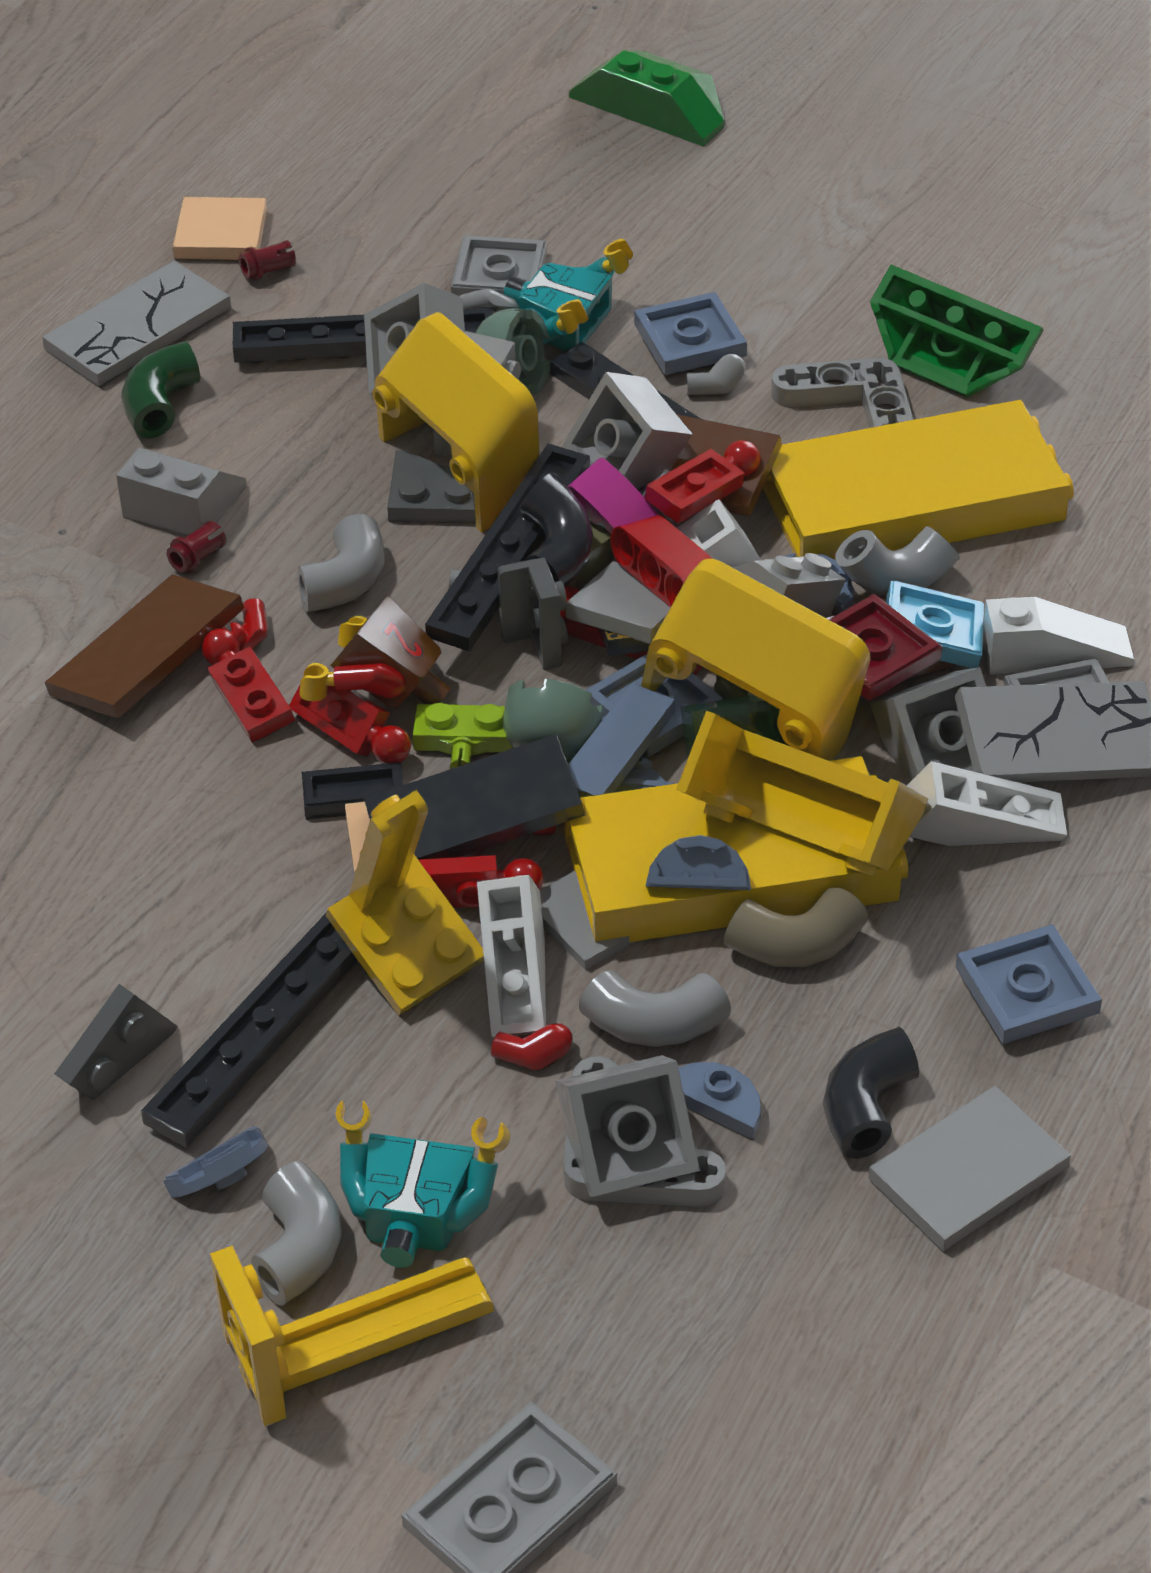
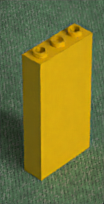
M1021 399L782 444L763 487L793 554L795 553L796 557H804L807 553L823 554L832 559H835L837 550L843 541L852 534L862 530L872 531L886 548L896 551L910 544L926 526L939 533L948 543L1064 521L1067 517L1068 501L1072 500L1074 496L1070 475L1063 473L1057 463L1054 447L1045 442L1041 435L1037 418L1030 416Z
M862 756L831 760L833 763L869 775ZM678 783L581 797L580 800L585 815L564 822L565 841L573 870L577 875L595 942L629 936V942L726 928L737 909L747 899H751L781 915L797 916L811 909L822 894L832 887L849 891L864 906L899 901L901 879L908 877V861L903 848L888 871L877 868L875 876L871 877L845 867L847 856L736 814L732 824L705 814L703 810L706 803L676 790ZM703 835L720 839L738 852L748 869L751 890L648 887L645 885L650 865L663 848L679 838Z

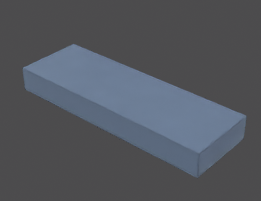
M633 683L629 685L568 764L580 798L614 793L674 714L675 699Z

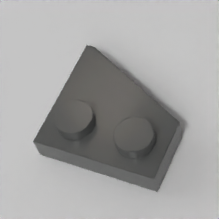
M396 450L387 506L388 522L476 524L474 493L465 484L461 485L455 480L449 467L403 450Z
M118 984L54 1074L90 1099L95 1100L171 1036L178 1026L128 989Z

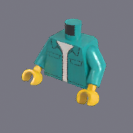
M618 239L610 243L603 252L606 257H601L586 267H570L547 263L540 268L531 281L511 276L505 285L503 295L514 299L519 305V309L535 310L543 318L550 337L542 338L543 345L548 343L565 352L580 342L586 343L612 310V276L614 271L617 274L624 273L629 267L628 260H631L634 255L625 239Z
M341 1101L335 1113L339 1125L346 1131V1142L340 1143V1186L353 1216L365 1221L367 1238L373 1242L383 1243L380 1256L385 1263L394 1267L405 1268L413 1264L417 1248L435 1251L447 1248L454 1233L465 1230L488 1209L499 1165L494 1161L495 1153L503 1151L510 1142V1132L504 1123H500L497 1138L493 1142L485 1143L483 1135L487 1127V1119L479 1117L474 1122L471 1128V1136L475 1144L480 1147L477 1157L475 1155V1147L370 1133L368 1142L362 1141V1132L369 1127L372 1119L369 1107L363 1101V1118L357 1124L351 1125L344 1121L345 1103Z

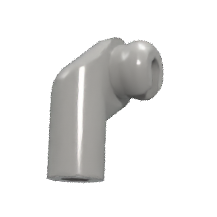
M488 288L460 295L463 300V309L493 307V313L501 310L519 308L514 299Z
M727 354L720 358L708 373H687V396L729 393L744 375V361L736 354Z

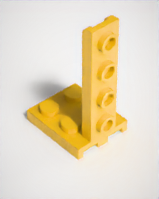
M417 790L402 799L398 795L391 796L373 809L370 814L372 818L365 833L364 844L359 853L358 865L354 871L355 875L350 893L327 908L326 912L328 920L398 1016L484 961L483 947L414 855L428 813L427 804Z
M233 1245L210 1253L223 1335L227 1344L231 1343L240 1363L239 1370L247 1389H251L255 1396L264 1427L287 1418L283 1392L494 1312L493 1302L485 1290L469 1258H460L280 1326L273 1310L263 1313L258 1301L263 1298V1292L252 1264L242 1267Z

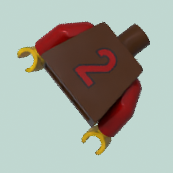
M388 596L368 619L362 616H354L340 625L338 645L344 649L330 665L334 668V671L329 672V669L323 664L312 663L306 667L303 678L300 680V697L307 701L325 699L328 686H335L336 691H367L394 709H397L410 693L415 695L424 704L440 703L451 689L430 671V668L442 653L440 647Z

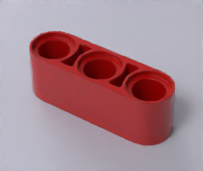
M660 515L617 526L611 533V547L618 563L670 608L693 569L704 559H714Z

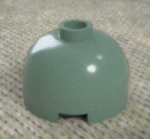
M512 308L498 311L482 321L476 334L515 342V359L521 366L519 381L527 387L531 394L541 392L548 379L551 360H544L542 338L550 337L543 318L532 309Z
M544 679L543 688H525L524 680L517 681L509 686L504 708L503 728L506 738L513 748L557 734L567 764H569L602 722L605 707L603 705L594 706L591 704L592 693L573 684L553 679Z

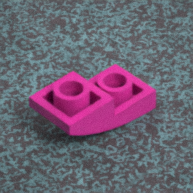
M599 458L567 486L586 509L592 523H603L610 534L617 526L658 515L642 494L605 458Z

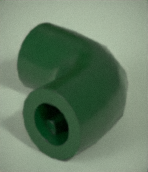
M187 341L164 347L145 356L127 374L121 399L128 421L135 432L143 438H156L165 434L172 427L175 421V411L167 399L170 393L200 382L198 362L192 347Z

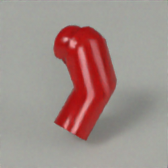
M251 598L243 603L245 607L242 610L243 625L237 622L230 623L231 632L240 642V651L249 646L254 648L268 636L265 604L260 599Z
M558 1023L546 1025L524 1039L499 1031L492 1043L491 1056L528 1069L540 1070L569 1052L573 1043V1035L567 1026Z

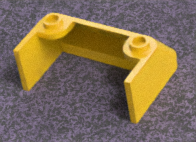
M436 312L418 321L375 379V388L372 390V395L377 406L379 438L386 442L425 423L451 445L452 459L450 460V470L453 477L459 484H465L474 493L476 528L482 533L490 529L539 457L538 410L532 394L524 384L446 316Z
M704 559L688 575L649 646L641 687L655 692L667 677L676 680L686 679L695 670L696 665L699 664L780 709L777 726L783 740L790 747L831 761L847 742L870 663V652L863 640L847 629L719 560Z
M709 711L705 713L676 790L705 802L706 805L703 810L705 814L731 824L736 814L847 856L845 867L871 877L875 876L877 868L884 871L889 870L919 823L928 802V798L899 781L890 778L888 783L744 730Z

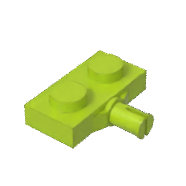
M417 704L413 730L414 750L440 751L452 754L449 769L459 767L460 763L461 765L471 763L472 755L486 752H503L512 749L513 747L507 740L503 728L505 706L494 704Z

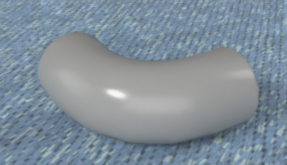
M354 514L344 518L336 525L333 532L334 542L338 550L336 557L323 562L298 566L299 592L303 608L306 612L330 609L353 602L374 586L384 567L385 556L384 543L379 527L371 516Z
M926 526L910 544L896 551L886 548L872 531H858L843 541L837 550L835 559L840 568L857 585L870 594L887 597L891 581L927 588L941 578L960 559V556L939 533Z
M608 970L597 975L588 984L579 1002L580 1012L604 1031L627 1043L649 1047L683 1044L710 1031L728 1018L731 1013V1005L726 992L713 977L705 973H698L678 988L669 992L651 993L641 991L613 970Z
M301 1161L291 1162L283 1166L267 1182L263 1190V1202L282 1221L285 1231L275 1243L251 1259V1264L256 1271L262 1290L274 1303L280 1306L285 1305L308 1290L330 1269L342 1238L340 1212L336 1201L323 1181Z

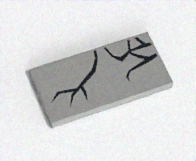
M174 260L42 336L43 346L46 351L96 385L101 386L135 366L145 356L167 347L231 308L230 296Z
M1145 681L960 687L955 695L974 772L1013 782L1151 777V702Z

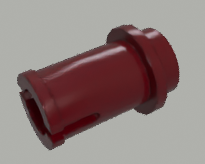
M284 240L281 243L255 249L252 246L247 247L245 253L239 255V265L245 278L252 277L254 280H260L265 273L294 267L296 264L295 251H286L292 248V244L288 240Z
M210 520L185 538L177 537L173 539L170 543V548L166 552L171 566L179 572L195 571L199 567L201 560L226 545L227 539L224 532L211 540L208 539L209 535L221 527L216 522Z

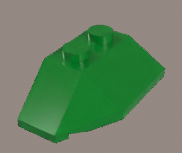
M622 50L592 70L569 90V98L702 147L718 134L725 124L712 75L645 51Z
M890 264L870 300V305L889 360L896 363L898 368L965 397H969L1022 370L1044 331L1039 325Z

